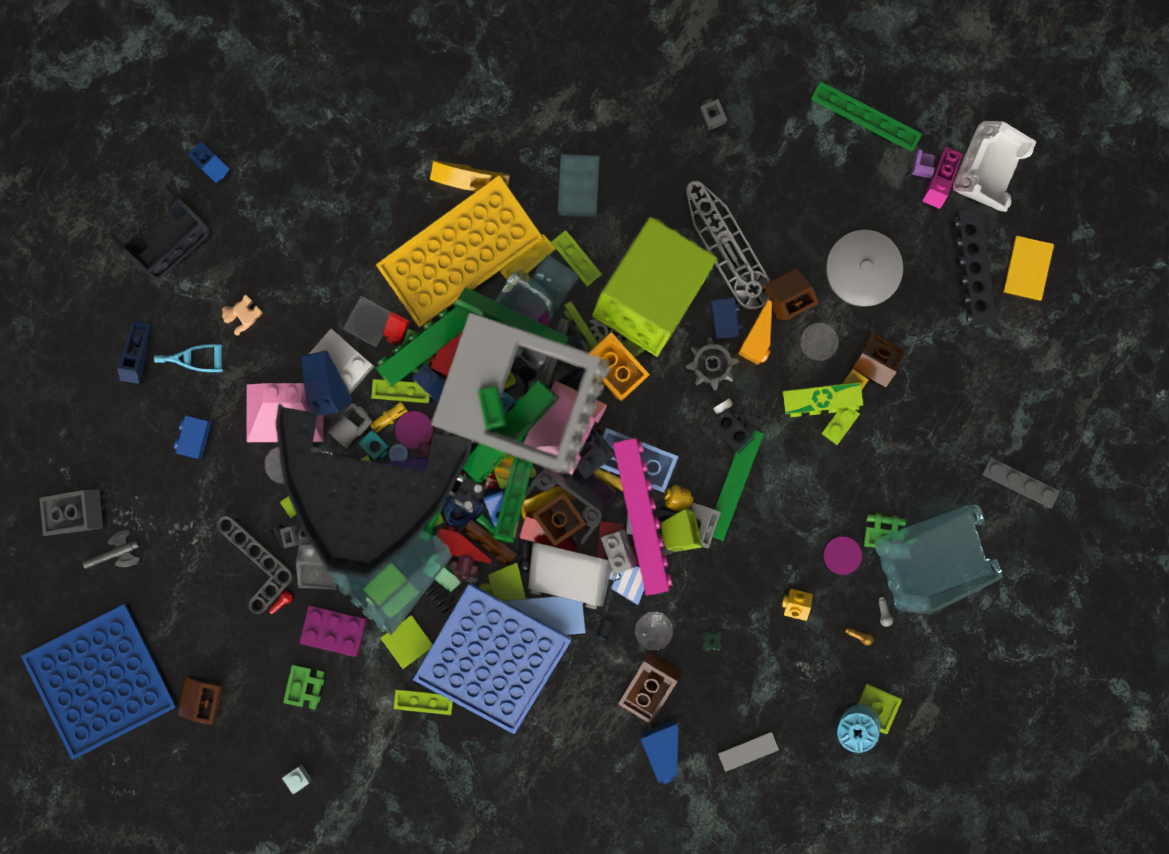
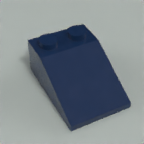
M327 350L301 357L305 396L311 412L318 413V416L337 413L353 402Z

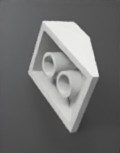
M332 329L328 331L309 353L327 350L350 394L374 368V365Z

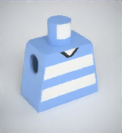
M636 566L615 575L611 571L610 580H613L611 589L638 605L644 591L640 567Z

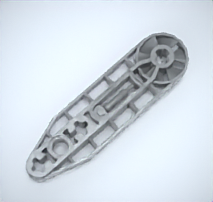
M690 182L686 188V197L693 227L708 251L711 252V249L717 247L724 261L720 264L716 261L715 265L734 298L746 309L763 307L769 300L767 293L762 292V289H765L763 284L770 280L727 205L701 182ZM692 187H694L695 189H700L698 195L702 199H700L697 203L696 201L698 200V196L696 193H691L693 189ZM718 202L723 206L728 215L722 218L715 203ZM702 203H707L710 206L708 212L701 211L700 205ZM691 204L693 205L695 212L692 211ZM712 213H714L712 215L713 221L719 222L717 228L715 226H710L712 220L708 216H710ZM698 214L705 226L701 231L698 230L695 224L694 215ZM729 217L737 229V232L731 234L724 222ZM708 231L715 244L708 247L701 233ZM740 234L747 246L742 251L734 239V236ZM729 241L731 242L732 246L734 247L735 251L737 252L739 258L741 259L744 265L740 266V264L738 263V258L731 249ZM723 244H725L724 247L727 249L732 261H735L737 269L734 268L722 247ZM748 250L757 263L753 267H750L743 254ZM725 263L734 276L729 281L720 267ZM756 267H759V269L761 270V272H759V271H753V269H755ZM746 268L747 272L739 276L738 272ZM736 280L733 290L732 286L730 285V282ZM749 286L756 287L757 291L755 293L757 294L749 293ZM759 297V299H760L761 302H762V305H760V304L758 303V301L756 300V298Z

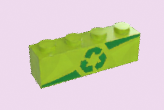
M861 382L783 391L785 412L790 414V417L802 416L803 412H809V415L821 414V410H829V413L840 412V408L847 407L848 411L859 410V406H863Z

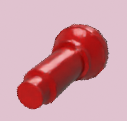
M289 590L282 591L279 599L268 611L273 614L284 604L293 600L292 592Z

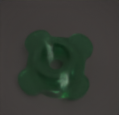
M719 632L703 633V649L705 651L709 649L719 651L721 649V634Z

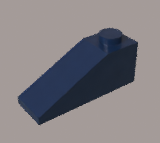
M132 321L117 368L120 381L139 384L147 354L151 331L150 323Z
M425 364L412 379L439 404L445 382Z

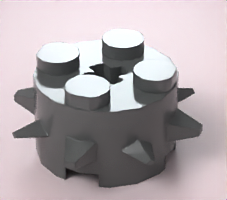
M708 338L706 346H703L701 349L692 346L691 350L695 357L692 363L686 365V368L694 370L697 376L696 385L702 382L710 383L713 390H717L718 383L723 379L734 380L730 371L733 365L739 363V359L731 358L728 352L729 343L723 346L714 345L712 339ZM714 359L717 368L713 367L711 369L708 367V360L712 361Z

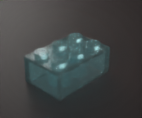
M561 154L558 215L596 217L599 156Z

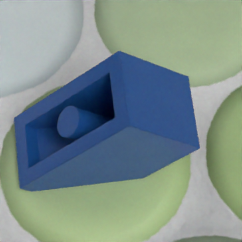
M200 142L188 154L216 183L224 178L230 170L203 142Z

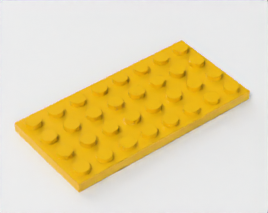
M499 175L381 260L376 266L418 327H422L440 312L453 305L465 287L474 290L544 238Z

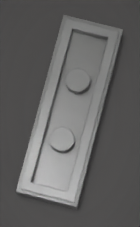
M768 732L719 752L718 755L726 772L779 749L772 732Z

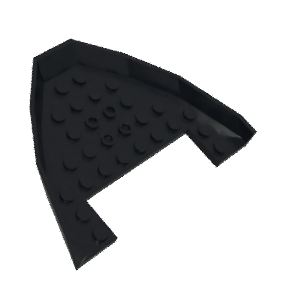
M278 404L275 427L283 483L303 532L328 572L368 578L403 551L441 510L470 455L471 439L434 433L427 471L314 452L311 450L318 413L283 407V404Z

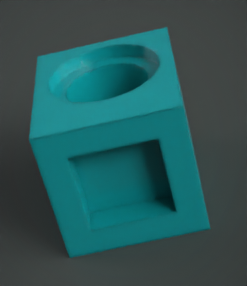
M373 430L358 443L374 460L378 458L382 460L389 453L387 450L390 446ZM374 441L380 443L381 447L378 452L371 450V444Z

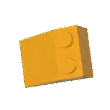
M769 300L762 308L737 353L757 365L760 362L766 361L771 352L768 350L770 346L772 302Z
M612 332L588 353L609 361V372L606 377L604 376L602 382L621 401L649 376V373Z

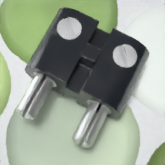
M468 474L465 476L459 475L458 477L460 478H457L461 482L459 488L455 493L450 491L449 494L453 496L454 506L471 514L487 485L476 482Z

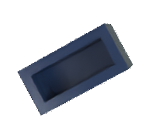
M735 298L711 301L715 340L739 337V333L742 332L741 321H737V314L740 313L739 303L735 302Z

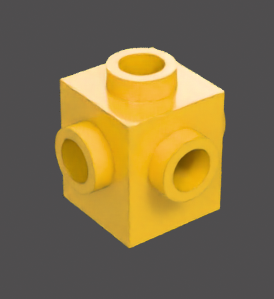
M790 589L788 596L784 595L782 607H785L784 615L807 620L811 610L813 594Z

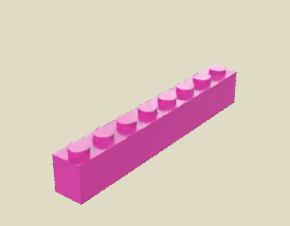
M638 438L614 442V450L645 594L647 596L669 591L672 579L671 575L666 573L665 567L668 566L667 557L662 555L661 548L664 547L662 536H658L657 529L660 528L658 517H654L653 513L656 505L654 498L650 499L649 491L652 490L650 479H646L645 472L648 471L646 460H642L641 453L644 452L642 441H638Z

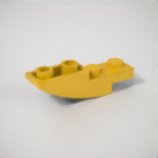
M433 160L430 180L477 192L499 175L508 186L510 176L505 173L473 169L467 165Z

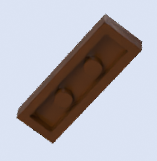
M470 520L462 531L468 539L478 543L484 551L490 552L502 564L509 566L517 555L473 520Z

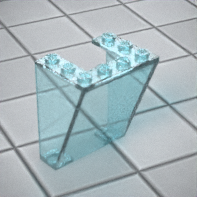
M967 505L874 539L876 551L882 561V569L886 573L888 586L893 593L894 604L898 611L933 614L1003 578L998 560L986 559L975 525L985 524L980 506ZM974 512L976 513L978 520L974 517ZM991 565L995 568L996 573L991 569Z
M422 530L403 551L368 578L330 572V574L335 578L334 581L344 596L349 595L352 598L351 602L357 608L361 606L364 609L363 613L369 620L374 619L377 622L376 626L382 632L386 630L392 635L452 556L449 548L436 536L432 538Z

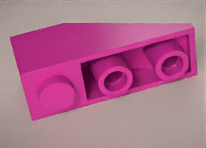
M945 146L927 187L923 202L939 209L948 197L963 155L962 153Z

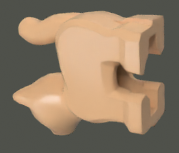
M244 295L243 299L233 307L225 306L222 309L224 322L230 323L237 316L242 322V325L235 328V335H239L241 331L248 329L263 313L257 306L253 310L249 309V306L254 302L247 295Z

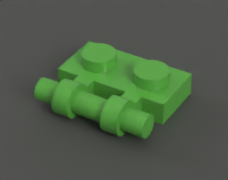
M875 513V515L867 514L866 521L874 522V527H866L863 546L903 551L905 532L897 530L898 525H906V519L899 518L896 515H892V517L882 516L881 513ZM881 523L891 524V530L880 529Z
M292 665L283 703L303 707L304 700L310 701L309 708L316 709L317 703L320 702L321 698L319 696L321 685H324V671L317 670L316 677L310 676L311 668ZM308 683L314 684L312 694L306 693Z

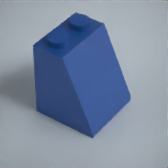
M675 720L640 734L642 744L658 782L663 781L664 784L674 780V776L677 775L678 726Z

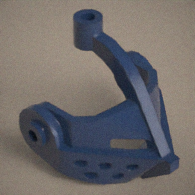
M458 480L454 484L453 493L456 492L461 483ZM447 497L443 504L447 526L451 527L467 525L470 520L474 521L483 510V502L480 499L471 514L454 506V499L452 497ZM462 513L461 516L453 518L454 515Z

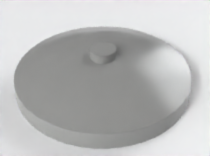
M858 230L843 236L832 247L826 262V276L830 287L839 298L855 306L867 307L885 301L897 290L903 275V261L896 245L887 236L872 230Z

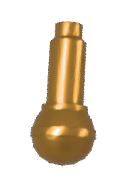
M846 628L845 632L848 635L859 639L864 645L869 646L874 642V636L870 632L862 633L853 628Z

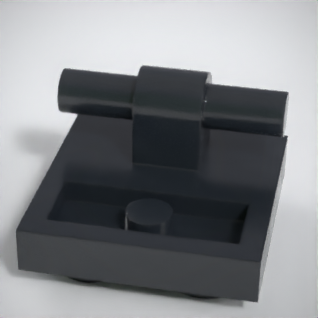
M594 425L579 453L581 458L576 466L585 479H588L616 456L615 452L602 437L604 435L600 429L597 430Z

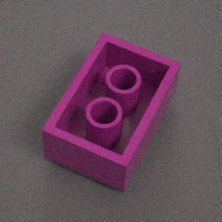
M313 604L309 605L300 644L357 657L360 652L368 618Z

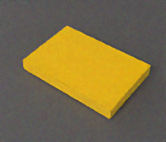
M1016 236L1003 292L1042 300L1054 244Z

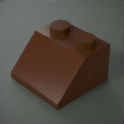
M871 332L852 369L887 387L898 370L905 350Z
M562 493L532 514L554 547L586 527L585 521L565 493Z

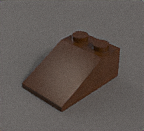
M649 651L618 705L652 724L683 671Z

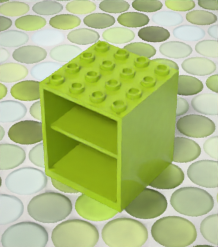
M650 217L602 292L592 317L658 357L718 258L714 257L712 252L698 247L694 241L683 238L678 231L665 227L660 220Z

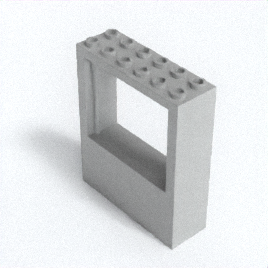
M470 313L431 425L556 471L571 473V470H574L577 464V459H575L577 453L583 447V435L587 433L590 427L589 418L595 412L597 395H600L602 392L603 378L609 372V361ZM519 345L586 368L556 455L494 433L490 429H485L477 390L498 386L501 398Z

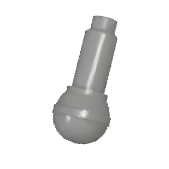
M881 597L879 598L880 623L888 627L892 625L894 619L888 611L885 598Z

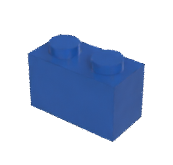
M185 416V419L181 420L179 430H181L180 438L176 439L174 446L177 449L176 453L202 459L211 422Z

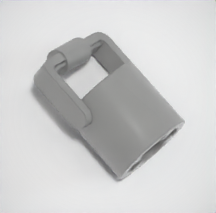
M352 403L328 432L339 443L348 448L356 437L360 436L367 429L372 420L368 416V412L361 406L358 407ZM354 410H356L359 416L366 419L359 427L348 418Z

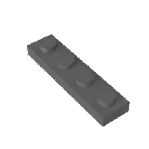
M991 457L988 459L981 474L1048 508L1053 507L1060 493L1059 490Z

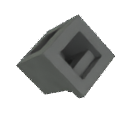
M711 98L702 103L700 111L708 131L726 124L727 119L719 99L713 100ZM714 111L716 116L710 117L709 112Z
M300 524L280 529L284 548L309 542Z

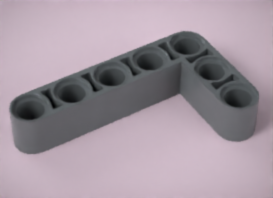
M221 517L217 522L218 530L270 576L269 580L252 597L248 605L250 611L254 614L263 613L293 581L294 572L234 517ZM226 519L230 520L232 524L229 530L223 527V522ZM240 532L246 535V540L243 543H240L237 539ZM254 545L260 548V553L257 556L253 555L251 551ZM268 558H272L275 562L272 569L266 566ZM282 571L288 572L289 579L287 581L281 580L280 573ZM269 585H273L276 588V593L273 596L267 592ZM257 599L263 602L261 610L256 609L254 606Z

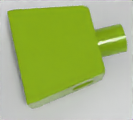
M685 509L661 523L662 534L658 536H662L666 549L677 552L703 547L695 512Z
M518 562L489 574L490 582L479 585L481 589L490 594L493 593L494 596L503 601L526 599Z

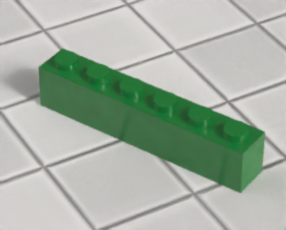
M455 301L453 308L449 311L446 308L438 314L439 318L435 322L431 320L423 326L424 330L422 332L412 334L408 338L409 342L404 346L400 344L392 350L394 353L390 357L384 356L377 362L379 365L375 368L389 386H393L464 331L470 313L482 316L457 304V301Z
M533 382L528 387V392L525 396H521L516 400L514 408L504 413L506 425L491 428L490 431L520 442L558 401L559 397L544 382ZM478 442L476 444L477 448L472 453L470 452L463 469L476 482L482 483L509 453Z

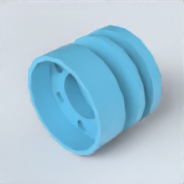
M858 704L846 709L838 726L837 734L841 744L851 752L857 753L866 752L874 747L878 740L881 726L879 715L867 705ZM861 729V730H862V733H861V732L856 733L855 730Z

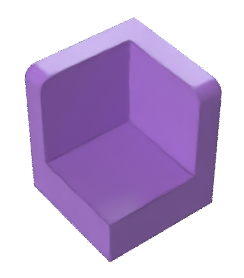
M918 149L915 154L911 174L931 178L934 173L933 163L935 156L922 153L923 150Z

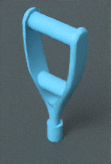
M223 344L197 345L170 356L154 355V362L170 361L196 371L223 372ZM214 347V369H201L191 366V351ZM182 355H184V363L180 361Z

